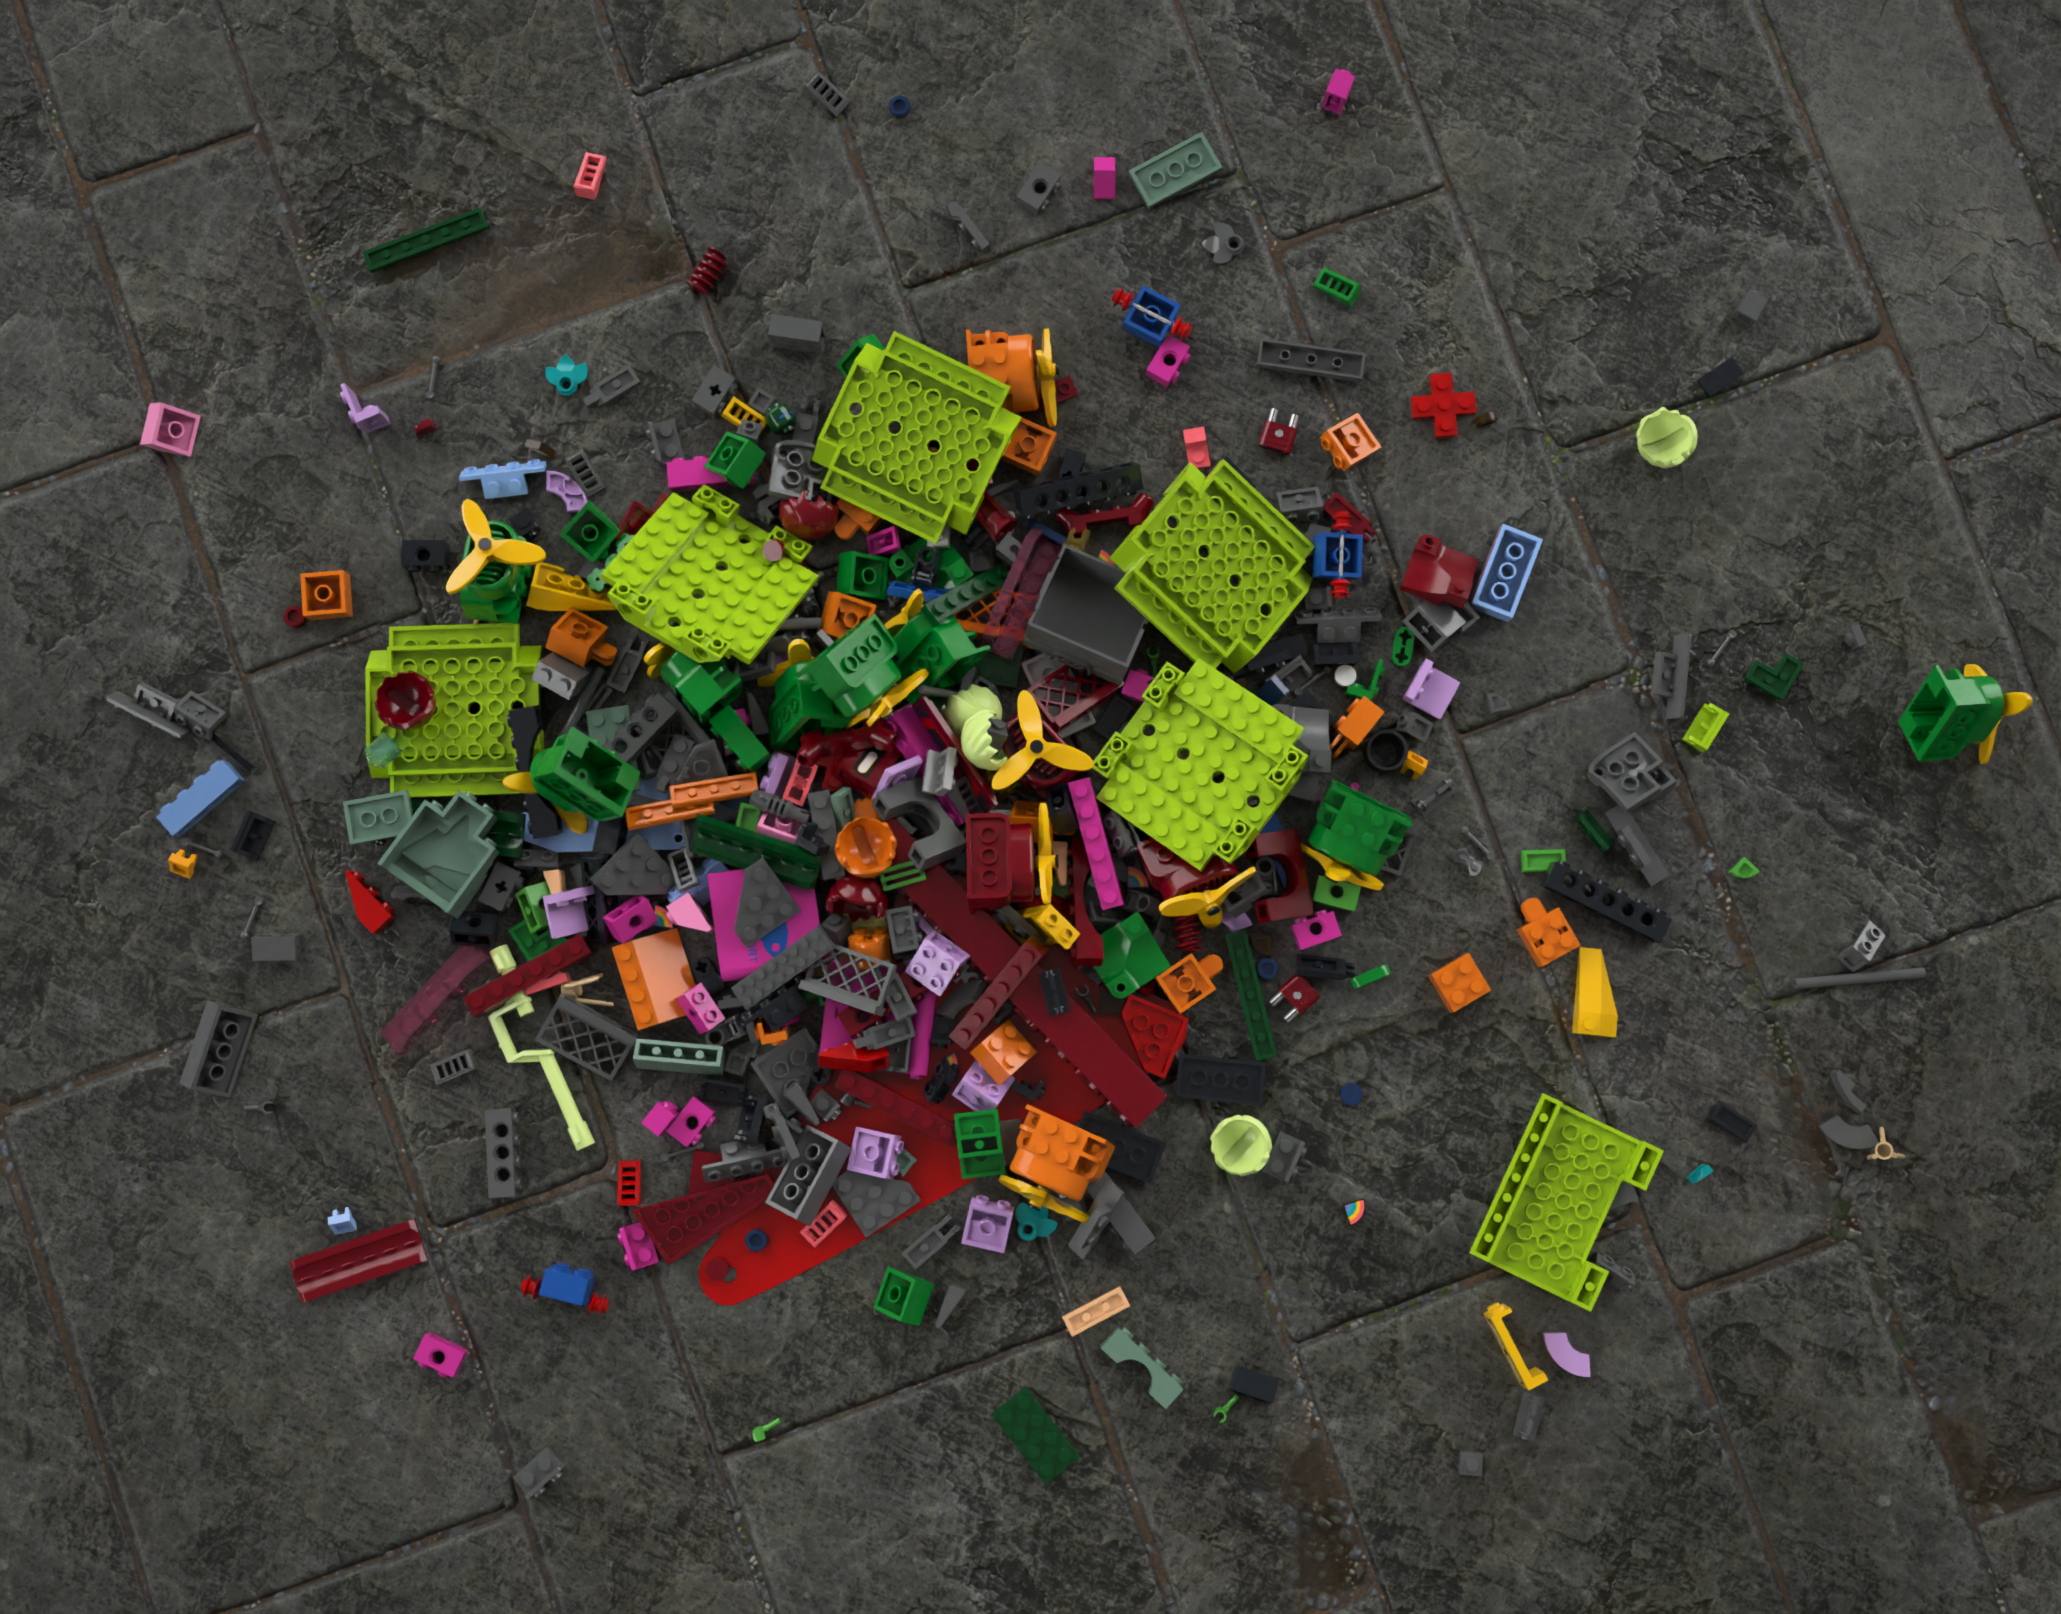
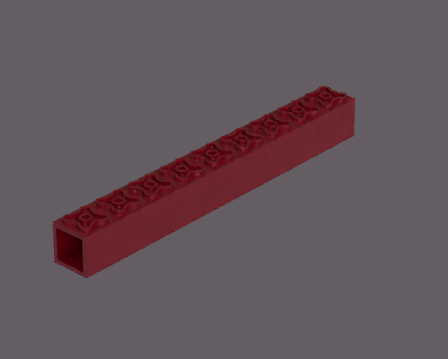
M894 818L884 821L887 822L897 840L896 855L892 859L890 867L911 861L908 853L913 842H916V840ZM939 864L924 870L925 881L896 888L914 909L919 907L923 911L921 916L945 938L949 937L956 946L970 955L967 963L975 971L980 969L984 973L982 978L989 985H991L1020 949V946L983 908H975V914H970L967 891ZM913 865L885 873L884 876L887 877L916 869V866ZM920 872L895 879L890 884L920 877ZM1037 964L1007 1001L1010 999L1015 1004L1013 1007L1015 1012L1036 1033L1041 1031L1046 1036L1043 1040L1067 1064L1072 1062L1075 1065L1076 1069L1074 1072L1098 1096L1102 1093L1107 1098L1104 1102L1128 1127L1133 1125L1137 1128L1168 1096L1068 995L1067 999L1071 1011L1049 1016L1038 976L1039 973L1045 971Z

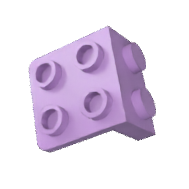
M775 752L770 758L768 772L761 781L760 791L774 794L773 796L776 797L777 795L781 798L795 759Z

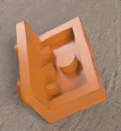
M761 1016L754 1027L756 1039H761L762 1045L772 1043V1046L785 1043L784 1040L788 1039L790 1033L789 1025L779 1028L775 1032H767L765 1022Z

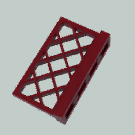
M1065 664L1026 691L1033 696L1039 711L1051 725V728L1058 734L1118 694L1125 683L1122 681L1120 686L1110 681L1106 683L1096 682V675L1093 676V681L1082 679V671L1080 670L1078 678L1067 676V671L1073 667ZM1054 678L1063 680L1062 689L1051 687V680ZM1066 681L1078 683L1077 692L1065 690ZM1081 684L1091 685L1092 692L1090 694L1081 693ZM1037 689L1045 690L1046 700L1037 698L1033 692ZM1050 692L1060 693L1061 701H1050ZM1064 696H1076L1075 704H1065ZM1048 705L1060 707L1059 714L1054 718L1048 712Z

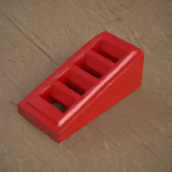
M641 1160L619 1161L617 1206L641 1205ZM624 1167H636V1171L624 1172ZM624 1176H635V1180L624 1181ZM624 1185H635V1189H624ZM624 1194H635V1198H624Z

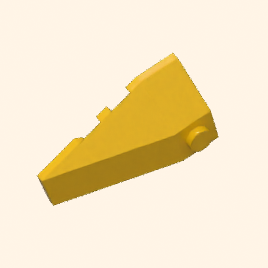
M544 562L536 564L526 606L545 611H568L570 608L577 611L616 609L607 596L610 590L606 588L600 592L596 589L591 590L589 584L582 581V577L578 575L572 577L564 573L565 569Z
M1579 947L1572 1033L1616 1038L1618 1015L1602 949Z

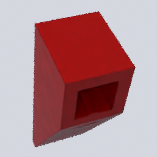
M347 869L345 874L357 918L372 934L378 935L397 917L393 913L395 909L387 901L383 903L379 899L380 893L373 886L368 887L363 882L365 878L360 872Z
M847 1042L842 1046L833 1049L828 1048L818 1053V1063L821 1068L869 1073L889 1066V1052L886 1046L876 1050H868L867 1046L857 1049L853 1042Z

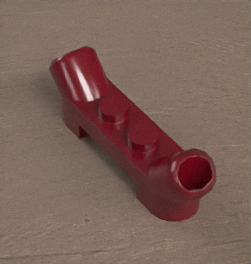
M1140 493L1129 508L1122 509L1121 506L1109 508V511L1101 512L1100 509L1088 511V514L1081 515L1074 509H1065L1064 507L1060 508L1055 517L1056 521L1065 526V533L1068 538L1087 536V527L1127 521L1128 528L1133 529L1141 525L1149 516L1148 513L1154 507V501L1147 494Z
M877 719L870 727L866 723L867 720H864L863 728L822 735L821 729L803 734L800 738L802 747L797 752V759L802 766L811 768L819 758L875 746L889 752L897 744V734L887 729L882 719Z

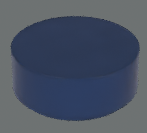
M904 96L892 98L889 104L890 112L895 118H905L910 113V102Z
M1271 958L1261 959L1257 963L1256 972L1262 979H1272L1278 973V964Z
M1347 1083L1340 1090V1098L1345 1104L1355 1105L1362 1099V1090L1357 1084Z
M761 1229L751 1230L745 1238L748 1249L755 1252L764 1249L768 1242L766 1233Z

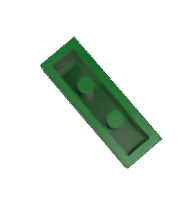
M729 704L709 720L713 726L710 730L718 739L722 737L726 741L723 746L731 755L736 753L739 757L737 762L744 771L749 769L751 772H755L772 757Z

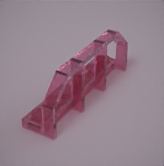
M1032 527L1021 545L991 611L983 635L982 647L989 645L991 648L989 651L1011 660L1027 628L1048 573H1051L1062 549L1058 545L1043 540V530ZM1034 544L1039 547L1026 573L1028 557ZM1017 581H1022L1021 587L1011 606L1012 592ZM1003 613L1007 614L1006 620L994 644V638L1000 620L1002 618Z
M461 945L382 1029L380 1034L391 1043L390 1049L397 1055H405L408 1051L404 1046L409 1037L423 1022L435 1023L438 1019L432 1015L434 1010L450 993L462 994L465 990L459 984L485 961L492 962L491 955L482 947Z

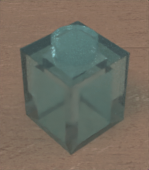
M384 732L364 749L368 754L366 759L374 767L378 765L382 768L386 767L403 751Z

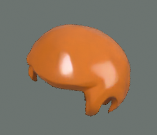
M861 816L847 823L842 831L838 833L835 854L839 863L849 873L862 878H873L881 875L892 864V859L896 855L897 840L887 822H880L876 818L869 820Z

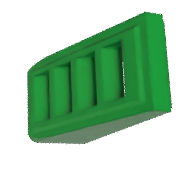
M1323 267L1313 284L1315 288L1350 307L1354 305L1362 290L1359 283ZM1327 276H1329L1330 279L1327 282L1326 286L1322 285ZM1334 281H1338L1334 289H1331V286L1333 285ZM1345 285L1344 289L1340 293L1339 290L1341 286Z

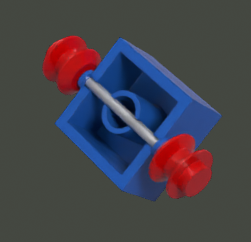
M1142 286L1136 300H1133L1132 291L1128 294L1124 293V287L1121 290L1117 289L1112 297L1113 307L1119 304L1122 306V311L1131 308L1123 322V330L1160 348L1170 329L1172 337L1176 334L1180 335V341L1183 338L1188 339L1193 329L1190 326L1191 322L1185 324L1182 322V317L1176 319L1180 311V304L1145 286Z
M1340 511L1336 512L1335 516H1332L1336 520V524L1331 527L1338 531L1337 533L1321 532L1313 535V545L1315 548L1313 549L1312 578L1335 579L1330 582V585L1334 586V590L1329 592V594H1332L1335 599H1346V595L1351 594L1347 591V586L1351 585L1348 580L1362 578L1363 535L1346 534V531L1353 528V526L1349 525V520L1353 519V516H1349V512Z
M557 1262V1265L553 1264L545 1269L542 1281L541 1278H538L537 1281H532L530 1275L522 1281L520 1292H523V1297H526L527 1294H532L533 1300L541 1295L581 1306L585 1304L589 1314L595 1310L598 1311L599 1316L602 1313H606L609 1307L610 1300L606 1299L607 1295L599 1298L597 1292L592 1294L596 1275H592L591 1270L578 1268V1270L569 1269L570 1265Z

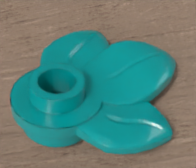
M564 354L556 368L546 367L545 374L549 383L555 385L561 395L570 396L576 392L578 385L587 378L588 367L586 363L576 366L573 360ZM570 383L571 386L568 389H564V384Z
M1024 1202L1019 1204L1015 1217L1019 1223L1017 1232L1020 1238L1031 1241L1037 1236L1047 1237L1056 1229L1058 1223L1047 1218V1207L1042 1206L1039 1208L1041 1210L1037 1211ZM1027 1225L1033 1229L1029 1234L1024 1232V1228Z

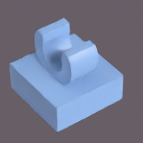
M345 1207L344 1214L339 1215V1212L335 1209L333 1210V1216L328 1217V1226L335 1235L357 1230V1223L348 1207Z

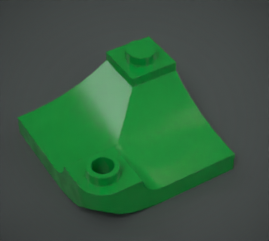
M920 538L890 558V569L899 582L912 584L911 577L915 568L917 553L921 547L927 546V539ZM951 543L950 548H938L942 554V561L935 588L952 590L974 578V574ZM932 551L927 554L928 562L933 558ZM898 560H902L904 562V564L900 567L896 565V562Z
M1138 912L1133 913L1100 934L1103 938L1104 959L1101 967H1094L1109 992L1116 998L1129 996L1171 967ZM1120 983L1125 986L1122 992L1117 990V985Z

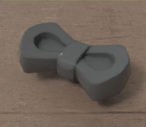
M1460 848L1454 853V862L1464 863L1468 867L1471 876L1479 875L1483 871V862L1475 860L1469 854L1467 848Z

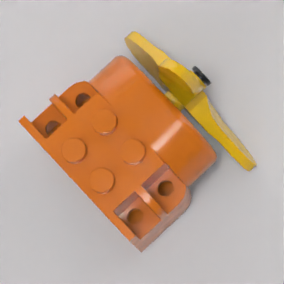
M1049 328L1043 329L1042 351L1035 350L1034 339L1031 334L1009 336L1005 332L992 333L991 330H986L984 334L973 335L970 329L966 330L968 366L1011 387L1002 408L1018 416L1020 412L1036 411L1039 408L1038 378H1040L1047 423L1050 427H1055L1057 423V406L1054 376H1060L1059 363L1055 364L1052 362Z
M1027 1104L1026 1109L1029 1113L1024 1124H1021L1019 1127L1021 1130L1016 1141L1018 1149L1010 1164V1170L1039 1185L1034 1187L1005 1175H1000L998 1181L1007 1188L1029 1199L1030 1204L1028 1206L1037 1211H1040L1041 1209L1039 1208L1045 1206L1055 1212L1087 1223L1089 1215L1049 1194L1048 1189L1074 1201H1081L1088 1184L1096 1183L1102 1178L1115 1146L1099 1136Z

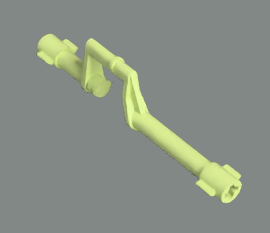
M508 944L499 946L489 952L498 973L502 976L516 969L517 965ZM524 990L508 1000L502 1008L488 1016L489 1022L507 1063H541L569 1128L567 1130L577 1151L594 1144L595 1141L586 1121L582 1120L554 1056L555 1051L547 1048L529 1049L517 1053L501 1017L517 1009L520 1018L534 1012L531 996L528 997Z

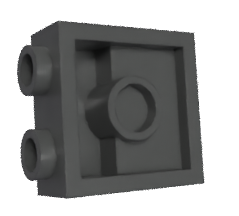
M1247 857L1234 864L1239 874L1251 867H1255L1251 859H1247ZM1257 870L1253 876L1231 891L1223 900L1224 903L1221 906L1227 915L1231 914L1234 918L1238 917L1253 907L1252 902L1268 893Z

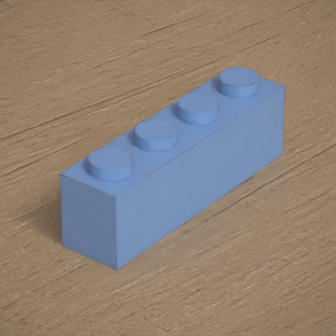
M219 760L213 763L209 768V772L198 776L188 790H182L178 793L177 799L174 802L168 803L160 809L161 813L156 818L172 836L182 837L245 782L230 762Z

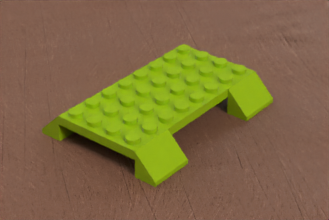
M1542 1093L1469 1253L1591 1312L1609 1271L1586 1261L1621 1182H1626L1646 1191L1664 1151L1645 1141H1639Z

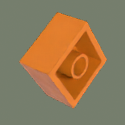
M344 570L300 574L302 611L305 618L309 620L353 617L350 574Z
M1469 953L1459 956L1427 975L1449 1013L1456 1012L1491 991Z
M1008 1019L970 1053L992 1079L1000 1085L1035 1055L1037 1051Z

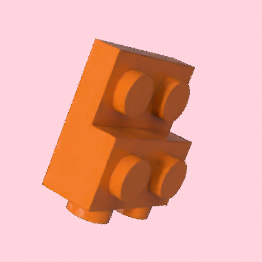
M1358 413L1331 427L1320 437L1323 449L1330 451L1334 457V465L1337 468H1341L1344 472L1381 448V445Z

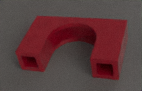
M1298 829L1258 834L1246 851L1247 859L1266 856L1273 857L1283 865L1287 875L1286 888L1278 898L1255 902L1258 924L1312 915L1313 903L1310 898L1309 881L1306 876L1305 859L1302 854L1301 838Z

